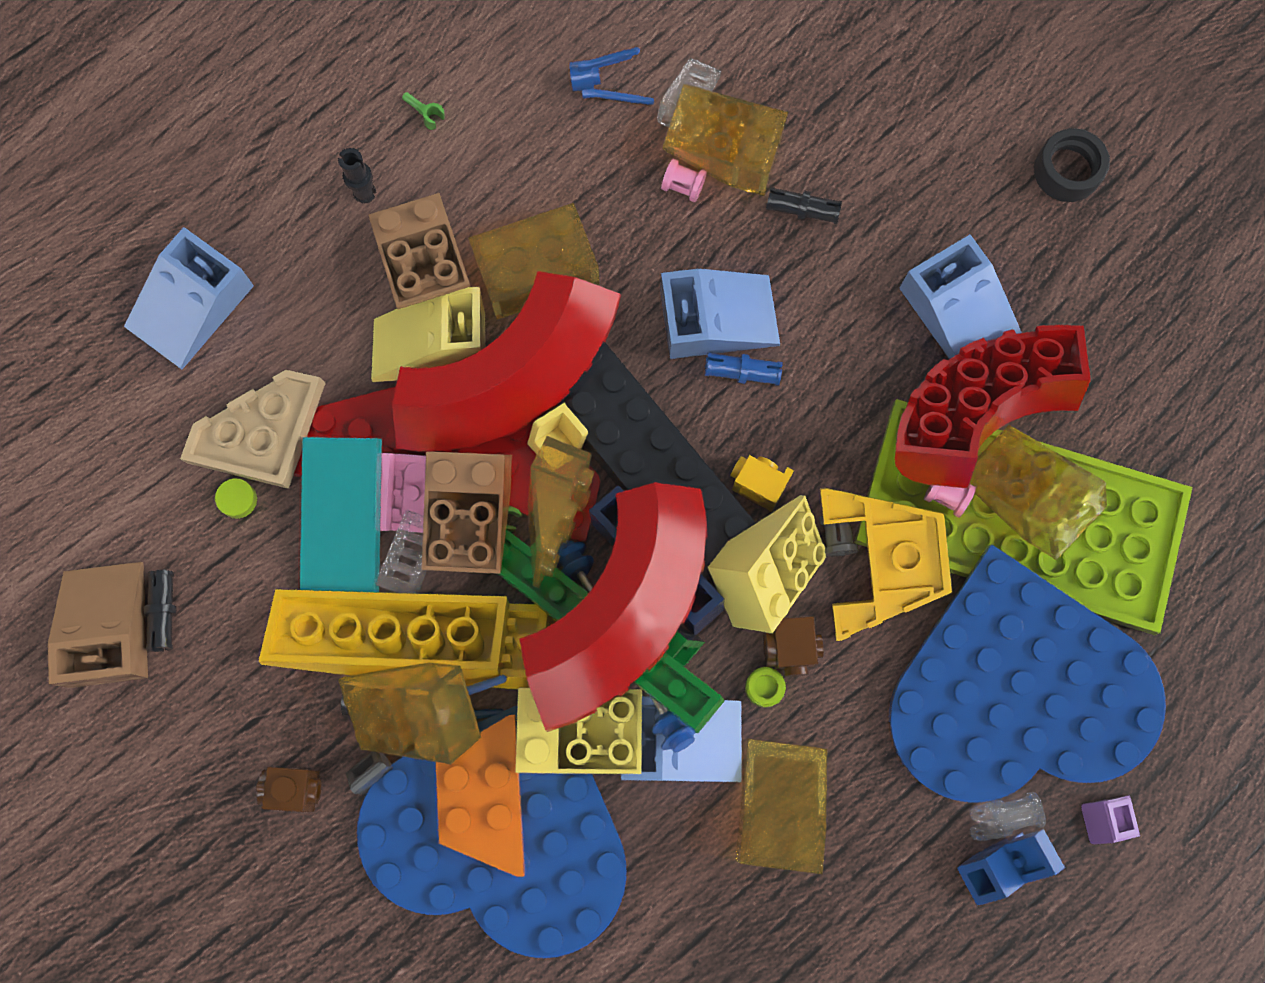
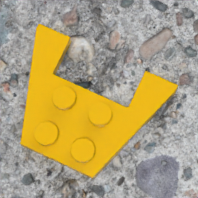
M820 488L824 525L865 521L873 599L832 604L836 641L847 639L852 634L868 627L870 629L902 612L906 613L952 593L943 513L834 489Z

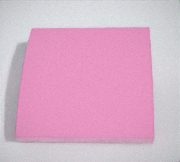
M382 453L380 531L393 530L423 533L426 456Z

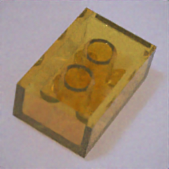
M574 203L468 238L496 320L521 311L531 292L537 271L577 277L600 285L599 267Z

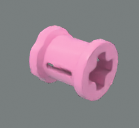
M673 158L664 175L661 190L667 192L671 189L689 196L690 201L695 203L702 190L707 171L700 170L697 172L679 165L678 160Z
M971 484L968 488L930 485L924 500L928 502L934 500L953 510L954 516L960 518L969 505L976 487Z

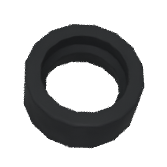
M1068 128L1056 132L1046 141L1034 162V176L1038 186L1048 196L1064 202L1080 201L1095 192L1105 179L1110 168V155L1105 144L1095 134L1084 129ZM1062 149L1072 150L1081 154L1088 161L1091 168L1090 177L1081 182L1070 181L1062 177L1052 164L1051 158L1053 154Z

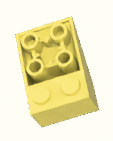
M468 287L405 308L395 309L375 318L372 382L397 381L400 366L411 368L443 366L465 359L485 348V312L480 287Z
M798 496L729 540L708 566L718 593L724 598V607L733 627L773 633L787 615L800 593L806 588L807 583L819 566L824 562L826 558L825 546L820 538L806 496Z
M518 688L516 773L641 774L642 689H629L621 697L618 694L598 707L597 712L573 724L547 732L543 726L530 688Z

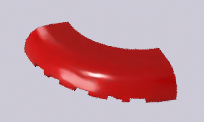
M1044 325L1036 326L1035 331L1016 334L1014 329L1004 331L1002 336L996 339L986 341L982 338L960 348L959 354L949 360L943 359L926 374L925 380L918 389H914L904 413H902L895 445V466L899 472L914 482L968 488L978 460V449L996 430L1011 421L1035 413L1078 411L1091 381L1084 326Z

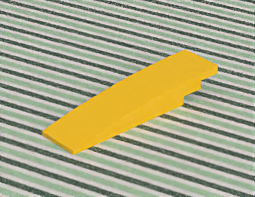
M275 589L259 663L261 665L316 672L469 686L490 678L505 675L507 677L506 682L492 688H530L526 679L519 638L536 633L552 625L556 620L536 604H509L507 596Z

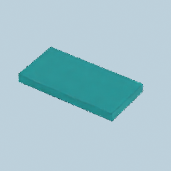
M303 437L300 590L379 593L382 439Z

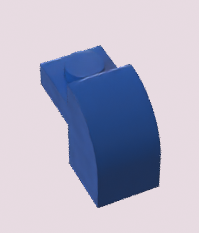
M1044 829L1026 835L1021 832L1003 839L975 854L957 867L977 906L1007 898L1025 883L1057 875L1065 868Z

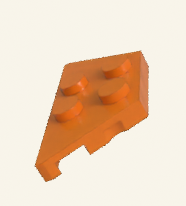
M508 715L435 759L439 844L516 877H524L525 862L520 774L516 773L517 722L516 715Z

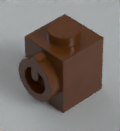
M814 617L783 618L773 633L763 632V647L767 667L774 666L775 670H784L785 677L809 675L808 668H814L818 665V658H823V639L821 634H815Z
M267 767V769L261 772L256 785L258 805L262 806V809L314 812L315 804L319 803L322 790V782L319 779L320 771Z

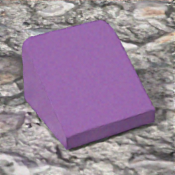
M1130 796L1082 804L1081 809L1091 844L1116 843L1140 836Z

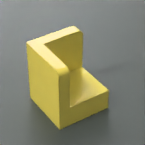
M563 403L533 423L527 444L552 472L581 452L588 431L567 405Z

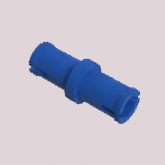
M711 352L707 353L705 376L737 379V383L745 384L746 381L769 383L778 386L780 384L782 369H780L782 368V362L750 359L748 354L734 357L712 354Z

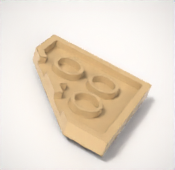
M290 370L282 371L272 377L274 381L257 391L252 389L226 404L228 408L211 418L205 416L193 423L180 459L187 464L289 489L302 452L303 437L308 435L325 382L320 377Z

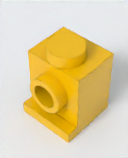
M749 455L748 459L741 456L730 475L736 479L732 490L772 512L794 470L787 467L785 472L782 473L778 471V466L765 457L759 456L756 459Z

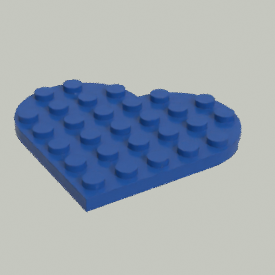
M989 545L899 678L890 701L889 722L896 753L903 765L916 780L933 792L946 798L962 802L979 803L997 800L1012 794L1024 786L1039 769L1055 777L1079 783L1103 782L1124 775L1138 766L1148 756L1158 741L1165 720L1166 701L1163 683L1155 664L1135 640L994 545Z
M518 705L394 762L391 765L393 769L371 786L363 801L358 818L357 844L359 855L368 877L375 887L396 905L406 910L426 915L451 914L470 907L480 927L488 936L504 948L528 957L553 958L578 951L595 940L613 920L625 891L627 868L624 848L593 775L519 773L525 862L524 877H516L439 844L435 759L508 715H516L517 722Z

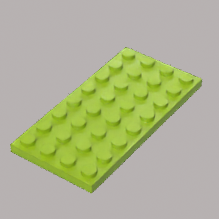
M898 399L894 401L867 497L943 513L950 573L967 578L987 547L994 545L1104 620L1152 635L1161 632L1193 487L998 429L978 449V460L969 485L975 486L976 490L965 512L958 518L954 516V511L934 500L931 502L924 500L930 485L914 482L903 476L896 468V435L902 413H904L908 402ZM860 521L854 543L867 547L865 521Z

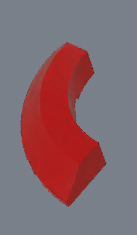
M537 271L531 292L520 313L512 324L487 347L465 359L443 366L430 368L400 366L392 402L396 448L415 452H447L448 450L467 447L474 448L482 443L516 433L528 426L529 422L539 417L546 410L550 411L570 393L569 390L592 366V360L602 343L606 342L611 330L621 294L577 277Z
M654 482L616 493L618 506L616 539L607 566L589 594L563 618L536 633L519 638L526 679L543 726L547 732L573 724L597 712L598 707L618 694L621 697L629 690L628 686L647 669L650 671L669 648L668 643L677 632L680 624H684L696 598L694 594L698 586L700 574L703 573L705 566L704 553L707 539V517L703 494L700 488Z

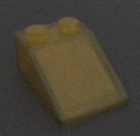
M752 739L747 740L735 858L737 863L816 874L823 873L826 839L827 749Z

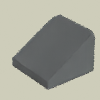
M378 748L374 749L347 771L346 776L349 787L354 794H366L374 783L393 769L392 763Z

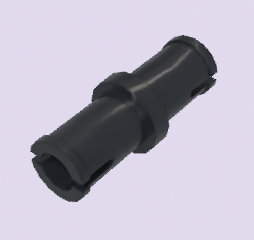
M346 148L342 150L339 154L341 158H338V163L343 170L342 178L345 185L352 190L357 202H371L375 198L373 193L376 194V189L372 184L373 175L370 167L363 162L362 155L357 149Z
M771 187L766 210L798 215L797 219L804 221L808 217L837 224L842 201L811 196V192L805 190L801 194Z
M156 570L155 574V571H149L148 605L144 606L143 614L148 617L146 650L164 652L165 648L166 651H170L173 649L172 617L176 616L177 606L172 605L174 572Z

